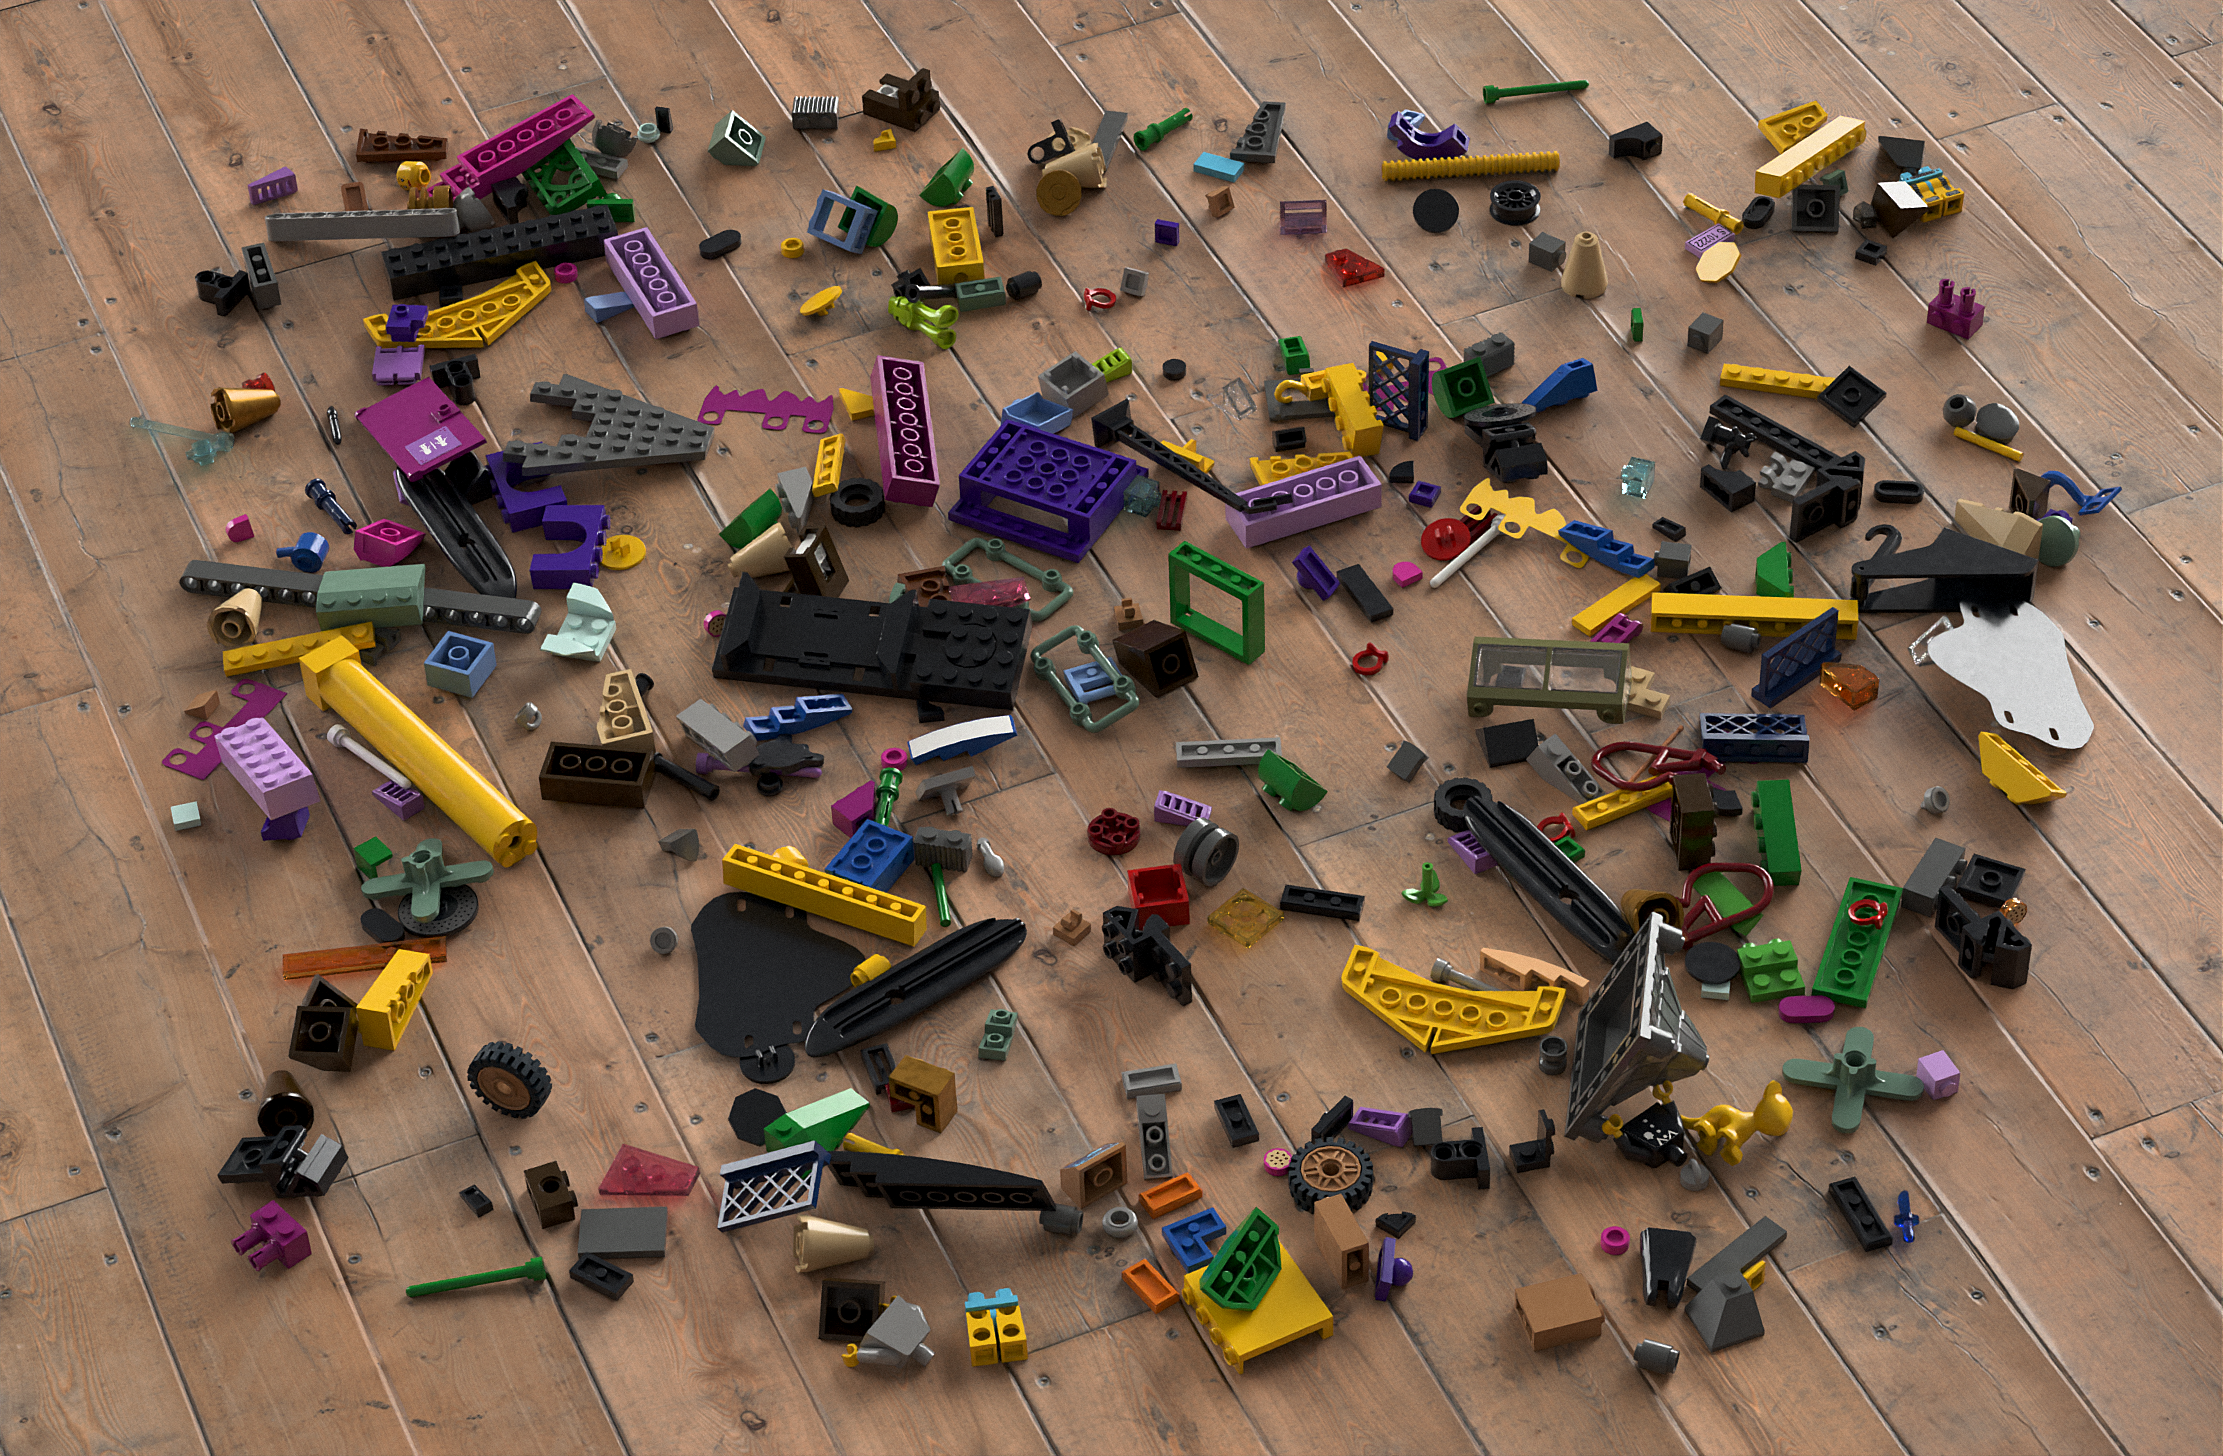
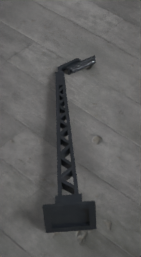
M1128 399L1091 417L1096 448L1110 441H1120L1239 512L1244 511L1247 514L1277 510V505L1293 503L1292 493L1254 499V506L1249 507L1247 501L1135 426L1134 421L1131 419Z

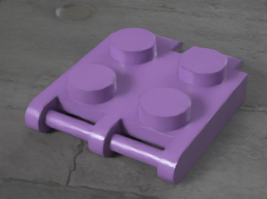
M424 345L414 348L397 346V348L382 349V346H376L372 370L373 382L376 381L377 385H394V381H399L398 385L415 384L417 380H421L425 354Z

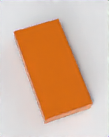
M1187 1172L1138 1194L1139 1202L1151 1218L1155 1219L1202 1198L1203 1192Z
M1146 1259L1122 1271V1279L1155 1314L1180 1301L1179 1293Z

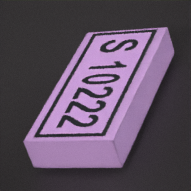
M1718 223L1686 241L1685 249L1701 259L1703 252L1718 242L1734 241L1735 233Z

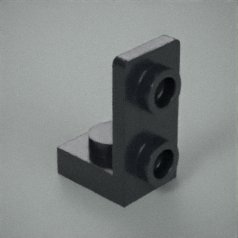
M1544 1109L1538 1110L1537 1140L1509 1145V1153L1517 1173L1550 1167L1551 1155L1555 1153L1552 1136L1555 1135V1125L1552 1118L1548 1119Z

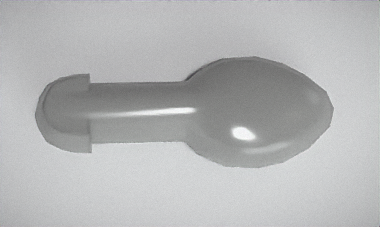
M980 838L977 840L976 845L985 858L983 863L985 871L993 877H1001L1004 873L1003 860L994 854L988 839Z

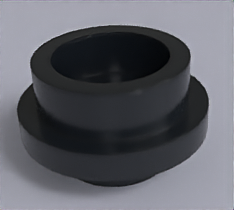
M770 772V775H761L757 782V790L761 795L775 796L783 790V781L775 773Z

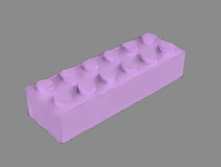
M647 227L604 240L607 264L655 339L699 326L697 303Z
M1357 456L1235 493L1247 501L1249 507L1254 506V499L1292 493L1293 503L1277 505V510L1247 514L1244 511L1239 512L1225 504L1226 521L1247 549L1380 508L1382 484L1362 457Z
M263 717L250 719L246 724L226 728L221 733L214 735L222 763L270 820L320 802L313 774Z

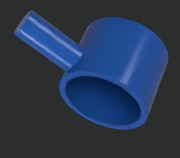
M307 532L299 537L295 546L277 548L276 555L278 558L291 557V561L296 568L303 572L314 573L321 569L329 552V544L321 535Z

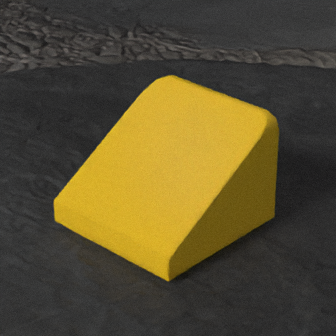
M1763 1260L1742 1274L1753 1291L1764 1283L1766 1262Z

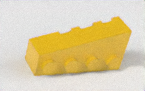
M1354 363L1325 368V376L1321 379L1322 389L1324 393H1328L1330 411L1335 412V424L1337 430L1342 432L1344 450L1351 452L1353 458L1379 454L1384 425L1381 420L1376 419L1377 410L1375 406H1370V396L1367 390L1363 391V381Z
M399 949L357 1005L358 1031L362 1035L364 1046L395 1051L433 974L430 954Z

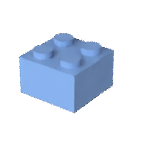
M451 631L445 634L424 662L428 686L471 698L474 697L497 666L493 643Z

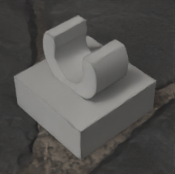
M1130 267L1124 268L1120 291L1144 296L1149 273Z

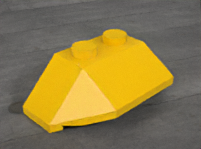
M1980 732L1978 739L1982 773L1990 779L1989 783L1992 786L2008 794L2007 798L2017 805L2022 803L2034 805L2065 798L2067 793L2059 788L1996 733Z

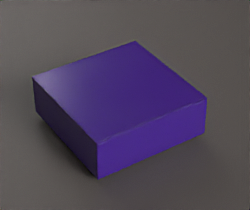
M1157 219L1155 222V242L1177 246L1180 242L1179 223Z
M1418 481L1409 494V502L1432 508L1441 494V486Z

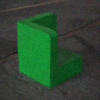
M376 836L353 848L357 868L369 879L378 877L376 866L393 857L392 851Z

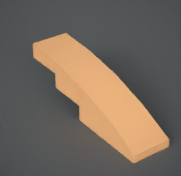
M1483 948L1480 951V970L1517 991H1528L1530 988L1537 991L1538 986H1554L1566 989V998L1581 1006L1589 999L1590 981L1564 968L1512 952Z

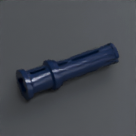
M316 478L306 485L305 494L315 500V505L318 509L325 510L342 529L344 534L353 533L349 525L356 529V522L336 502V495L331 490H327L325 482L322 479Z

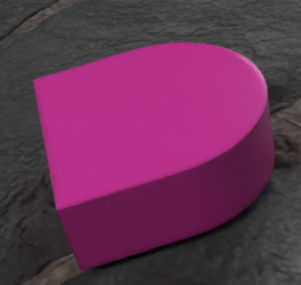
M246 514L232 519L226 525V533L233 542H240L254 537Z
M1399 562L1394 565L1392 576L1393 580L1403 588L1423 579V572L1411 562Z

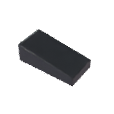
M656 106L657 128L660 132L671 133L674 128L670 108Z
M1664 517L1652 524V528L1674 542L1686 536V527Z
M475 1184L459 1192L460 1197L478 1218L494 1210L491 1200Z

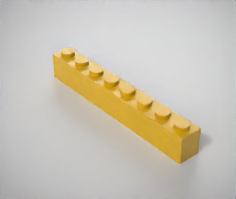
M1839 116L1756 170L1754 193L1781 198L1864 143L1866 139L1865 121Z
M1652 593L1651 632L1721 635L1725 625L1734 623L1757 628L1758 634L1761 636L1788 637L1834 607L1839 610L1836 639L1856 640L1858 600Z
M734 844L722 859L723 884L914 947L927 931L926 906L738 844Z

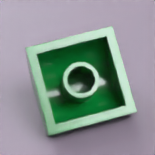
M963 148L938 169L919 196L934 206L943 207L951 203L957 204L964 196L960 191L965 192L973 184V181L970 179L974 172V163L971 156Z
M856 186L850 199L878 211L866 242L869 246L878 247L884 244L894 233L898 222L897 209L862 187ZM847 206L838 228L848 233L857 210Z
M1480 357L1437 371L1432 376L1434 398L1441 412L1448 418H1453L1495 403Z
M769 488L747 506L719 535L731 546L738 549L744 548L774 524L778 523L777 520L782 515V506L776 494Z
M1269 749L1265 752L1259 763L1258 776L1265 783L1262 789L1272 797L1278 794L1281 797L1278 803L1290 812L1293 808L1298 811H1305L1314 807L1328 792L1295 763Z

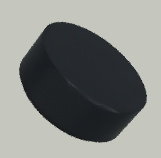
M1170 359L1163 363V376L1166 379L1175 381L1186 376V363L1184 361Z

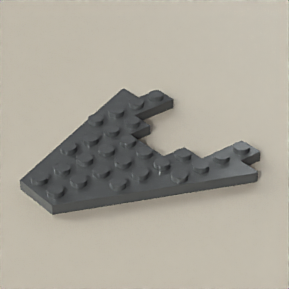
M563 374L559 385L551 384L547 381L535 382L530 393V402L574 407L572 419L592 421L586 437H579L575 434L561 435L557 446H549L545 443H524L520 440L508 441L503 452V461L523 464L522 476L705 460L714 438L715 427L623 395L620 390H609L571 375Z

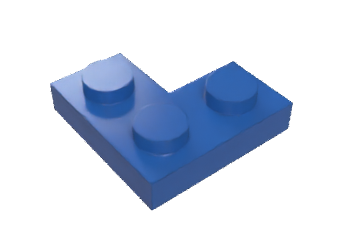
M1213 1207L1162 1227L1163 1238L1187 1274L1208 1266L1214 1256L1205 1243L1227 1234L1226 1225Z

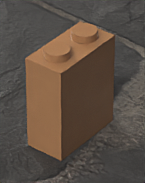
M1342 1194L1326 1197L1314 1202V1240L1340 1288L1345 1289L1369 1281V1242Z
M1582 1273L1515 1289L1514 1309L1534 1352L1601 1336V1326L1605 1322L1604 1311L1601 1305L1597 1306L1593 1287L1590 1283H1586Z

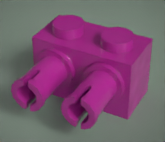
M1942 279L1939 282V294L1928 305L1927 323L1969 340L1983 325L1985 306L1974 302L1975 289H1972L1970 294L1971 287H1964L1960 290V296L1953 294L1955 282L1953 280L1950 281V279Z
M274 1200L250 1215L251 1229L231 1240L234 1250L240 1256L259 1243L264 1246L248 1256L251 1266L258 1272L276 1259L290 1269L312 1254L307 1231Z

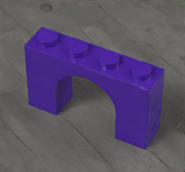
M504 451L486 455L487 465H485V468L488 470L489 479H491V492L493 495L497 494L495 495L498 509H503L501 510L504 524H509L512 533L542 526L546 505H567V499L561 485L534 492H521L513 489L521 482L551 474L522 476L523 464L504 462Z
M546 505L542 519L545 539L576 540L583 544L568 553L533 554L529 570L533 589H571L573 583L593 587L594 579H598L599 576L598 563L602 562L603 559L602 546H606L607 542L606 530H609L611 525L610 516L606 515L605 506Z

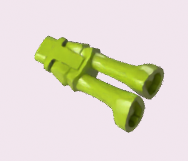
M892 296L889 299L888 313L893 315L895 320L908 327L909 330L922 332L942 349H948L953 346L956 341V332L946 327L953 325L957 321L959 315L957 308L951 305H944L938 310H933L921 301L911 303L902 296L898 298ZM925 319L932 322L935 326L924 322Z

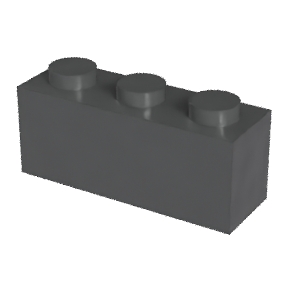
M259 243L241 247L245 269L248 272L249 282L258 309L282 305L278 283L265 244Z
M1935 837L1903 887L1901 907L1931 918L1937 909L1939 888L1949 885L1954 889L1957 876L1964 874L1967 867V860H1964L1966 848Z

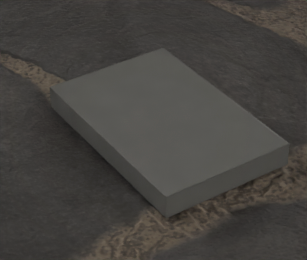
M668 1208L581 1209L578 1259L585 1252L601 1259L665 1257Z

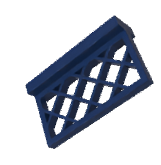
M1371 341L1369 344L1368 392L1370 406L1380 407L1387 415L1386 417L1376 415V419L1381 420L1384 426L1408 432L1409 439L1419 441L1428 428L1429 351L1420 349L1416 354ZM1376 351L1382 352L1388 359L1382 361L1377 356ZM1398 358L1409 360V366L1405 368ZM1392 363L1399 372L1393 374L1386 365ZM1380 369L1387 379L1382 381L1376 374V371ZM1403 376L1409 385L1404 387L1397 378ZM1392 382L1399 391L1393 393L1386 384ZM1380 388L1387 398L1382 400L1376 393V390ZM1403 395L1408 401V405L1404 406L1397 397ZM1391 401L1398 410L1393 412L1386 403ZM1402 413L1408 420V424L1401 422L1397 416Z
M1834 607L1830 608L1763 653L1761 657L1760 681L1758 685L1752 688L1751 696L1771 709L1839 663L1842 653L1835 649L1839 610Z
M1700 713L1702 749H1707V752L1718 758V761L1808 763L1810 740L1809 735H1807L1805 715ZM1708 722L1718 723V724L1715 725V726H1713V725L1709 724ZM1735 723H1743L1744 725L1739 726ZM1762 723H1768L1770 725L1766 727L1762 725ZM1788 724H1798V725H1796L1795 727H1792V726H1790V725H1788ZM1727 728L1731 730V732L1727 733L1723 731V729ZM1753 728V729L1757 730L1758 732H1756V733L1754 734V733L1750 732L1749 730H1751V729ZM1780 729L1784 731V733L1780 734L1776 732V730Z
M811 1141L721 1165L720 1176L725 1179L717 1229L723 1233L816 1209L823 1166L830 1165L831 1154L816 1141ZM812 1169V1172H811V1173L809 1174V1176L803 1181L800 1177H801L806 1171ZM790 1175L781 1187L777 1184L782 1177ZM799 1180L801 1184L789 1196L787 1194L788 1190ZM767 1181L757 1193L753 1190L759 1183ZM775 1186L778 1190L766 1202L763 1198ZM734 1188H743L733 1199ZM809 1189L808 1200L797 1203V1200ZM750 1193L754 1194L753 1198L742 1208L740 1204ZM784 1195L788 1198L780 1208L773 1209ZM761 1201L764 1204L756 1214L750 1215L751 1211ZM736 1208L740 1209L741 1211L734 1219L729 1221V1216Z

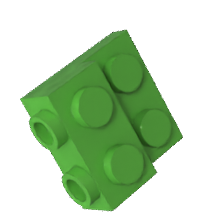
M1776 938L1769 941L1768 944L1758 946L1754 943H1746L1737 949L1740 959L1739 974L1751 1003L1805 994V984L1798 970V958L1790 940L1782 941Z

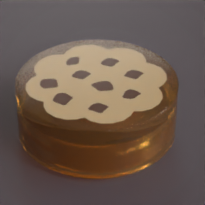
M2011 898L2002 905L2000 912L2007 919L2011 920L2014 925H2017L2026 916L2027 905L2019 898Z

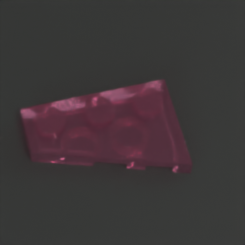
M1024 577L949 586L952 601L1013 607L1031 600Z
M622 1144L598 1190L600 1195L689 1196L701 1172L698 1166Z

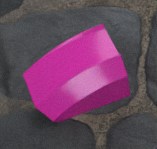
M382 519L355 531L353 549L360 561L365 560L382 567H391L409 555L426 534L393 521Z

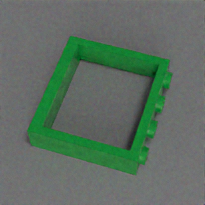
M1186 541L1168 554L1170 623L1250 665L1265 652L1264 582ZM1189 573L1242 601L1243 636L1190 608Z

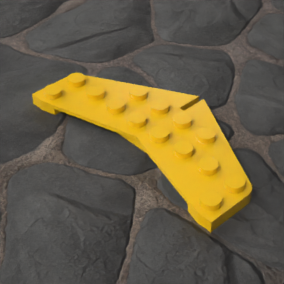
M536 261L525 264L516 269V275L481 295L429 311L424 328H419L415 342H392L391 335L386 332L388 321L386 313L364 318L363 323L376 345L382 346V349L397 348V346L414 348L419 347V345H424L425 348L484 347L482 338L489 346L551 292V283Z
M1355 944L1341 976L1344 991L1426 1053L1433 1034H1436L1431 1045V1054L1548 1034L1555 1028L1566 999V989L1554 986H1538L1537 991H1470L1433 983L1380 958L1379 952Z

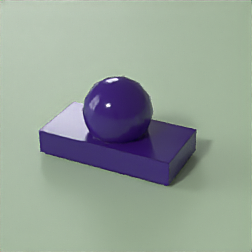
M1310 545L1305 547L1292 562L1298 570L1297 581L1299 585L1305 589H1314L1323 601L1328 599L1341 584Z
M1386 1237L1378 1254L1375 1300L1385 1302L1392 1284L1404 1286L1413 1277L1414 1271L1410 1262L1404 1258H1394L1396 1243L1394 1238Z

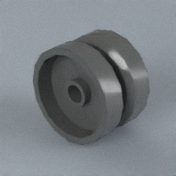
M1204 817L1198 818L1190 823L1181 834L1174 850L1173 863H1181L1182 872L1193 876L1199 882L1209 887L1217 885L1230 872L1239 852L1238 836L1224 828H1219L1217 824Z

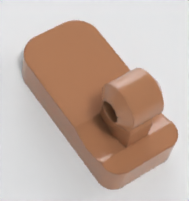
M362 182L347 183L341 186L345 211H369Z

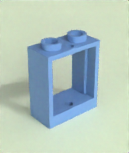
M822 189L821 195L817 199L814 214L809 220L807 233L850 252L862 254L878 211L835 192ZM834 201L857 210L845 241L823 232Z

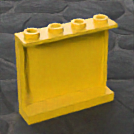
M1280 1241L1282 1269L1254 1311L1222 1309L1200 1290L1199 1279L1208 1266L1184 1275L1182 1295L1186 1304L1193 1306L1199 1323L1206 1325L1213 1343L1222 1348L1226 1362L1229 1366L1233 1365L1239 1375L1244 1373L1243 1361L1316 1330L1322 1339L1333 1336V1315Z

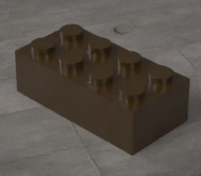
M551 741L539 774L542 800L645 809L656 774L653 750Z

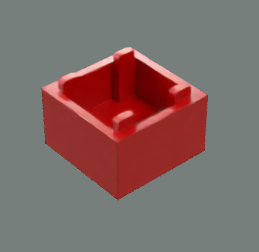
M1181 863L1127 870L1128 894L1131 908L1138 909L1139 930H1144L1143 926L1145 927L1146 921L1151 917V914L1159 915L1169 927L1190 924L1189 898Z

